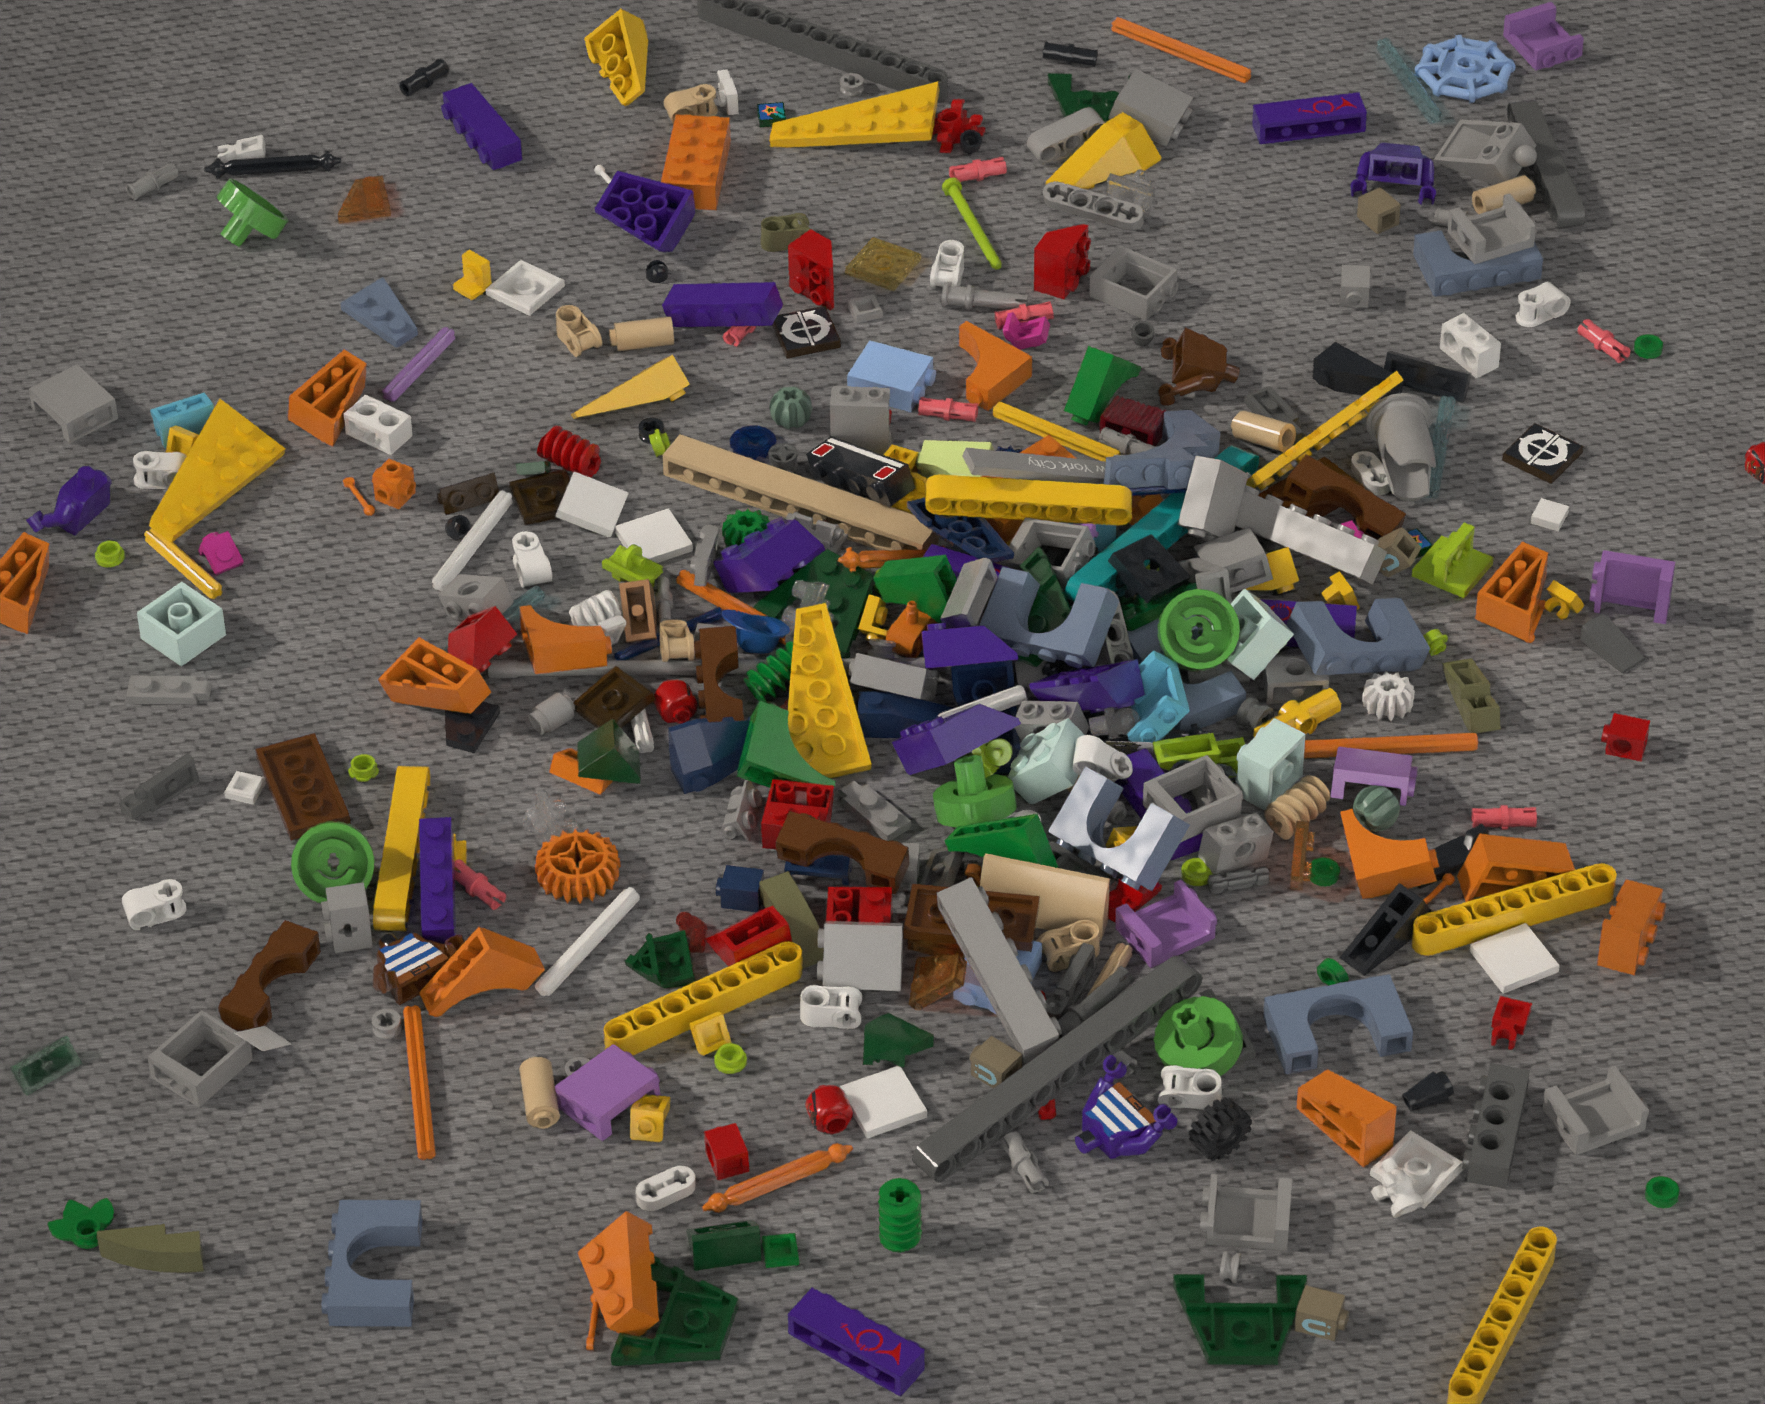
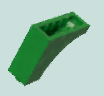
M1088 346L1064 411L1073 414L1071 420L1086 426L1089 421L1098 424L1100 416L1117 389L1128 379L1137 377L1142 367Z
M946 555L886 561L873 577L884 603L907 605L909 601H915L918 610L933 618L937 623H942L941 616L957 581Z
M760 701L750 717L737 777L769 788L771 787L772 779L835 787V780L816 771L798 753L789 733V711L779 708L775 704Z
M1038 814L958 826L945 839L949 852H968L983 858L986 853L1059 868Z

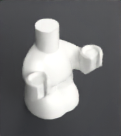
M1394 1157L1382 1161L1381 1164L1386 1173L1380 1177L1382 1185L1375 1186L1371 1190L1374 1199L1380 1201L1390 1197L1393 1203L1391 1212L1394 1218L1413 1212L1423 1206L1424 1200L1414 1190L1413 1180L1403 1170L1398 1168Z

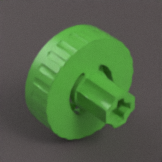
M230 178L217 195V199L234 214L220 234L238 247L243 244L253 228L270 238L276 239L289 221L273 204L234 179Z
M1204 589L1189 590L1176 596L1163 609L1157 625V637L1165 656L1175 661L1180 668L1190 671H1205L1221 664L1234 651L1240 633L1239 620L1232 605L1221 595ZM1194 615H1202V616H1205L1206 618H1208V619L1210 620V622L1212 623V625H1213L1214 631H1212V626H1211V624L1209 623V621H1208L1207 619H1205L1204 617H1201V616H1194ZM1196 626L1199 628L1198 634L1201 636L1194 640L1191 638V631Z
M979 755L957 758L954 763L957 779L941 785L933 792L937 821L949 827L1001 820L1010 816L1017 808L1013 781L1007 776L997 774L985 778L982 756Z
M327 821L311 827L300 837L292 854L291 869L299 889L308 898L321 903L327 901L326 888L364 882L366 889L373 876L375 857L369 840L359 829L341 821ZM331 853H336V857L339 858L337 868H332V864L328 863Z
M1207 996L1191 997L1171 1006L1158 1021L1154 1032L1155 1049L1165 1067L1176 1065L1184 1068L1211 1069L1217 1072L1219 1076H1222L1236 1063L1243 1047L1242 1031L1230 1008L1222 1001ZM1212 1031H1213V1033H1214V1038H1213V1040H1212L1205 1048L1200 1049V1048L1204 1047V1046L1210 1041V1039H1211V1037H1212Z

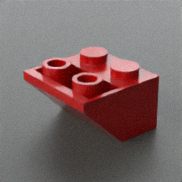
M1080 224L1045 233L1034 248V291L1065 300L1070 291L1074 292L1077 289L1080 277L1087 275L1091 264L1090 259H1088V251L1091 245V238L1088 237L1089 225Z
M810 229L788 245L789 287L795 293H801L811 299L814 304L826 306L831 311L834 309L832 241Z
M493 606L469 615L449 633L448 653L475 667L482 673L491 665L489 660L495 654L500 656L512 646L510 641L517 633L499 609Z
M772 779L761 822L762 848L776 850V840L789 811L797 814H809L817 820L830 823L834 786Z
M828 887L826 921L893 923L892 887Z
M772 905L707 937L706 940L729 967L777 944L792 942L789 923Z

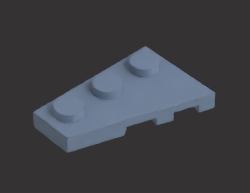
M383 277L340 303L342 311L396 348L418 335L416 325Z

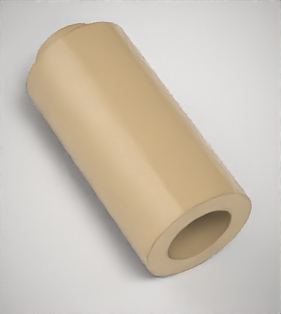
M1522 175L1474 191L1472 194L1473 207L1478 214L1501 208L1504 195L1511 194L1516 202H1519L1521 205L1533 201L1536 193L1535 184L1531 179Z
M671 317L614 323V329L609 330L611 347L617 346V351L674 345Z
M1240 411L1231 423L1233 436L1240 440L1282 452L1291 448L1295 442L1296 429L1291 423L1248 411Z
M532 1057L525 1060L519 1068L526 1118L529 1125L545 1129L554 1125L560 1117L553 1069L548 1059Z

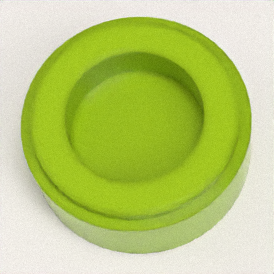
M1201 858L1189 859L1183 863L1181 868L1182 879L1192 886L1208 884V877L1213 875L1210 868Z

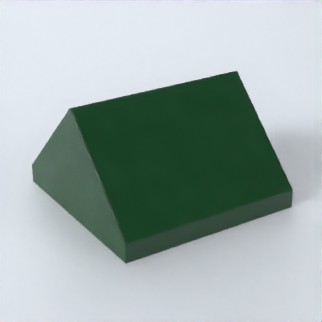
M611 719L577 743L578 777L640 784L639 749L614 719Z
M754 1220L686 1229L694 1271L761 1261L760 1229Z

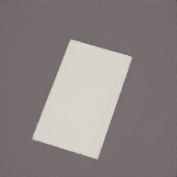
M266 1026L235 1033L261 1051L291 1045L286 1039Z

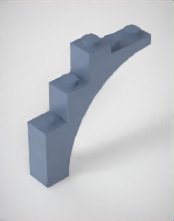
M1192 410L1164 412L1162 440L1165 443L1144 452L1106 457L1104 484L1121 485L1127 488L1164 486L1167 489L1187 488L1195 456L1213 459L1218 456L1221 432Z

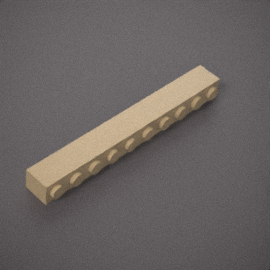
M681 434L663 454V472L665 476L785 518L788 513L799 512L801 515L813 518V524H816L818 520L838 524L844 530V533L848 534L847 539L877 550L928 549L931 544H939V536L920 523L913 514Z

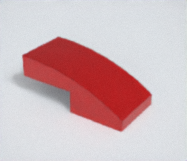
M1123 877L1119 878L1116 889L1109 892L1108 918L1116 923V908L1126 903L1136 912L1161 891L1163 885L1157 882L1153 891L1142 885L1136 890L1122 882Z

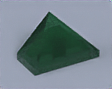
M65 1035L25 1055L12 1065L10 1069L23 1093L28 1096L83 1063L68 1036Z

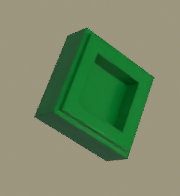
M796 1233L762 1236L765 1268L799 1265Z

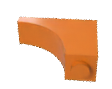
M968 321L959 326V346L966 350L977 363L975 370L966 378V399L970 403H976L979 407L989 411L1032 377V356Z
M531 605L519 606L520 632L535 674L607 666V655L612 654L610 636H605L601 626L561 624L540 616Z
M1353 809L1340 812L1362 899L1390 894L1399 883L1409 889L1437 881L1434 868L1439 867L1435 849L1428 850L1425 838L1416 840L1383 838L1365 829L1355 817Z
M479 926L419 994L429 1015L439 1017L458 1002L480 992L502 988L526 990L545 971V968L534 947Z

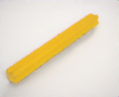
M998 402L993 408V416L1043 438L1050 434L1062 446L1096 460L1106 462V457H1114V455L1121 454L1119 450L1004 402Z

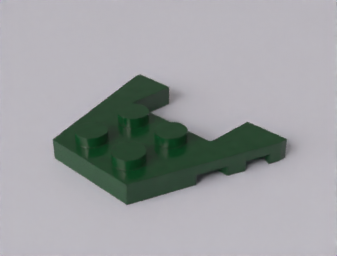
M1048 73V84L1051 86L1053 95L1060 105L1063 117L1090 107L1095 109L1105 123L1110 120L1109 115L1116 98L1120 94L1119 92L1071 91L1072 74Z
M1037 547L1020 567L1025 572H1029L1040 584L1028 616L1029 632L1046 633L1059 627L1067 619L1072 608L1047 555L1040 547ZM1029 654L1028 657L1018 655V661L1036 668L1044 661L1034 654Z
M826 549L756 603L753 608L768 617L781 620L795 600L806 606L826 603L830 619L838 623L834 633L841 658H850L849 650L853 640L856 641L859 632L857 627L868 595L872 594L875 586L874 575L859 566L856 567L855 572H850V569L838 562V558L841 556Z
M1185 582L1168 595H1164L1148 604L1139 594L1126 598L1124 595L1127 586L1124 585L1115 594L1120 601L1127 631H1133L1159 619L1163 609L1176 596L1183 592L1197 589L1196 582Z
M654 1256L655 1263L651 1264L652 1280L656 1282L658 1290L671 1292L655 1339L619 1333L611 1354V1365L627 1366L720 1360L739 1307L738 1298L704 1280L697 1282L685 1276L684 1270L676 1266L670 1268L660 1263V1258Z
M1173 1274V1288L1208 1365H1278L1296 1318L1298 1304L1305 1285H1307V1275H1276L1277 1303H1206L1204 1274Z

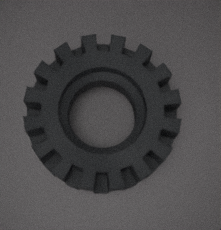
M1223 1097L1221 1101L1218 1099L1213 1101L1212 1107L1208 1104L1204 1108L1205 1112L1203 1114L1199 1113L1196 1116L1199 1120L1192 1122L1191 1127L1193 1129L1189 1130L1190 1142L1211 1161L1224 1158V1154H1231L1234 1148L1236 1150L1241 1147L1239 1143L1241 1141L1245 1142L1247 1139L1245 1133H1250L1251 1131L1249 1126L1252 1124L1251 1117L1233 1099H1227L1226 1097Z

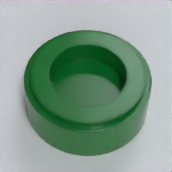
M1645 334L1635 339L1634 352L1639 357L1654 359L1662 354L1663 342L1659 337Z
M1321 857L1310 862L1308 878L1312 883L1318 886H1331L1339 880L1340 867L1333 859Z
M1325 958L1317 966L1318 977L1327 985L1349 981L1346 970L1334 959Z
M1664 1176L1654 1177L1646 1184L1645 1198L1655 1207L1669 1208L1677 1203L1680 1189L1678 1184L1671 1178Z

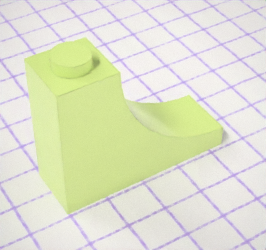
M924 440L916 466L917 469L921 470L922 476L927 479L930 476L940 474L981 477V475L971 474L962 456L965 448L994 449L991 442Z

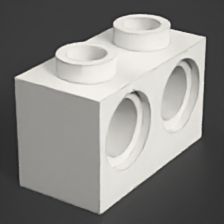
M1465 313L1442 324L1440 349L1468 372H1471L1474 377L1479 378L1499 367L1501 342Z
M364 395L344 413L346 434L390 455L413 436L410 415L367 395Z

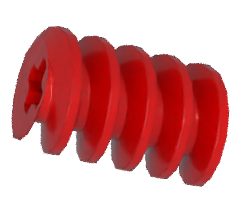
M556 425L552 427L541 438L537 446L536 453L539 457L554 462L555 465L563 467L567 471H572V473L577 472L591 478L600 468L599 445L590 444L589 440L581 439L576 434L572 435L569 430L563 431L561 426Z

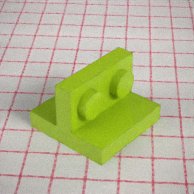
M1464 522L1456 532L1453 531L1450 534L1449 538L1440 536L1412 569V577L1465 598L1493 565L1494 557L1473 549L1475 526Z

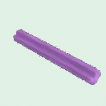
M443 327L382 390L383 398L391 402L396 401L455 340L454 330Z

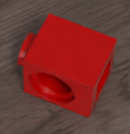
M1614 713L1611 724H1605L1602 732L1601 742L1606 743L1605 754L1642 762L1648 742L1650 720Z
M736 1123L704 1131L705 1152L717 1180L749 1172L748 1150Z

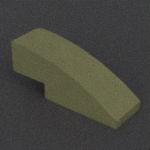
M1473 659L1442 663L1448 687L1469 732L1482 733L1501 730L1500 707L1491 696L1489 681Z
M787 871L760 881V900L765 908L773 905L789 923L792 942L798 944L802 949L803 969L817 964L818 961H823L824 948H818V929L820 928L789 872Z
M165 1224L97 1231L101 1257L116 1263L157 1272H204L200 1231L167 1234Z

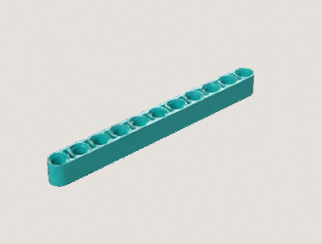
M1233 445L1227 447L1214 458L1222 460L1245 473L1248 472L1250 475L1256 473L1259 466L1258 455ZM1187 488L1175 490L1077 571L1066 585L1064 593L1067 600L1075 601L1081 583L1108 588L1114 593L1119 590L1116 587L1118 572L1108 562L1112 553L1150 534L1167 550L1185 535L1188 529L1178 525ZM1144 560V566L1147 567L1150 564V560Z

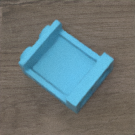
M1154 650L1139 665L1145 695L1135 699V705L1131 706L1136 725L1127 733V736L1132 742L1152 743L1153 741L1162 740L1190 711L1178 664Z

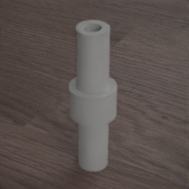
M665 576L658 578V593L655 595V606L659 610V624L662 621L671 620V609L673 608V595L670 592L669 579Z

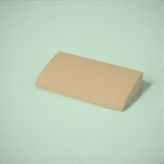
M985 853L980 886L985 891L1040 896L1036 928L1053 930L1073 924L1079 920H1091L1098 925L1100 941L1103 938L1108 923L1110 878Z

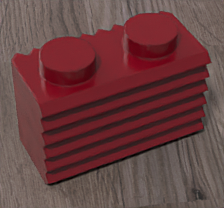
M1116 395L1100 416V433L1103 428L1108 427L1121 434H1132L1141 442L1157 446L1162 438L1164 412L1166 410L1162 411L1158 407L1146 406L1144 403L1140 404L1139 401L1135 402L1132 399H1125L1123 396L1119 397Z

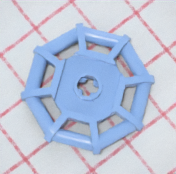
M1455 35V38L1437 44H1427L1423 48L1422 58L1414 70L1415 75L1421 77L1433 90V95L1437 97L1444 95L1475 103L1476 99L1497 92H1505L1508 88L1507 82L1516 67L1514 61L1507 58L1498 49L1496 42L1492 40L1484 42L1463 38L1462 35ZM1435 58L1438 59V62H1431ZM1493 71H1500V74H1499V76H1497V75L1493 74L1492 72H1493ZM1433 74H1438L1440 80L1438 81Z

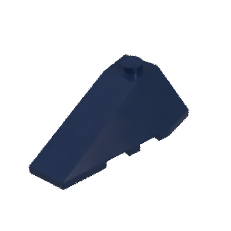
M925 498L907 501L908 509L920 523L945 542L976 559L987 558L992 563L1014 558V552L985 518L936 515L928 512L926 509Z
M1012 660L951 666L953 695L958 706L1015 686ZM1017 705L1001 712L1016 717ZM1015 728L994 738L1005 739L1010 743L1013 750L1010 761L1005 765H1001L994 772V775H1009L1012 769L1010 767L1011 763L1020 752V738Z
M859 692L858 718L864 738H901L899 732L914 724L918 725L927 720L931 721L937 718L940 713L954 709V707L891 692Z
M723 717L722 722H708L707 718L695 719L668 728L670 769L684 794L693 791H703L738 770L750 717L747 720L735 721L733 717Z

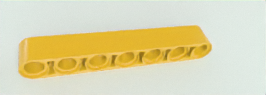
M941 474L930 476L926 481L925 506L928 512L936 515L1016 520L1032 518L1053 522L1116 526L1127 524L1132 519V493L1129 488L1121 485Z
M398 766L396 770L373 910V927L375 931H407L405 922L409 921L411 909L409 899H412L415 883L413 882V876H416L418 864L416 853L420 852L419 819L425 818L423 808H427L429 795L427 786H430V767Z
M1594 864L1423 914L1414 920L1412 948L1420 955H1434L1480 941L1524 923L1532 926L1607 904L1614 898L1617 873L1608 864Z
M793 942L777 944L611 1019L604 1026L605 1049L614 1044L624 1052L627 1051L632 1055H636L690 1030L689 1023L717 1011L726 1014L796 982L803 975L801 947Z
M1542 1226L1534 1227L1526 1234L1450 1379L1447 1404L1482 1403L1554 1264L1557 1237L1551 1229Z

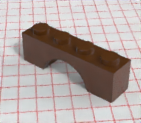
M1307 454L1288 475L1283 491L1285 496L1307 509L1318 504H1332L1345 509L1356 520L1358 530L1376 540L1401 528L1406 513L1399 510L1396 506L1387 503L1371 491L1362 488L1346 476L1337 473Z
M736 627L699 628L700 641H694L695 659H701L702 665L696 666L697 684H703L704 690H698L699 709H706V715H700V719L707 718L708 722H722L723 717H733L735 721L744 720L742 700L727 695L718 686L726 674L739 668Z
M789 811L776 840L777 859L808 867L815 860L827 855L847 856L855 860L864 870L866 886L892 887V894L895 895L910 864L908 847L898 841L883 840L865 831L857 832L844 828L835 822L827 823L817 820L805 813L797 814Z
M284 920L278 930L272 932L268 943L262 951L256 953L247 971L238 977L234 988L228 996L226 995L221 999L218 1008L221 1020L236 1031L266 1026L272 1018L270 998L264 992L265 988L278 977L293 973H306L321 953L319 933Z

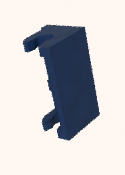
M827 855L815 860L808 867L786 861L784 872L788 871L792 878L793 875L841 878L842 884L849 886L853 862L847 856Z

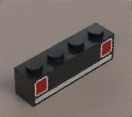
M830 436L806 454L810 465L809 471L815 479L890 507L915 489L907 463Z

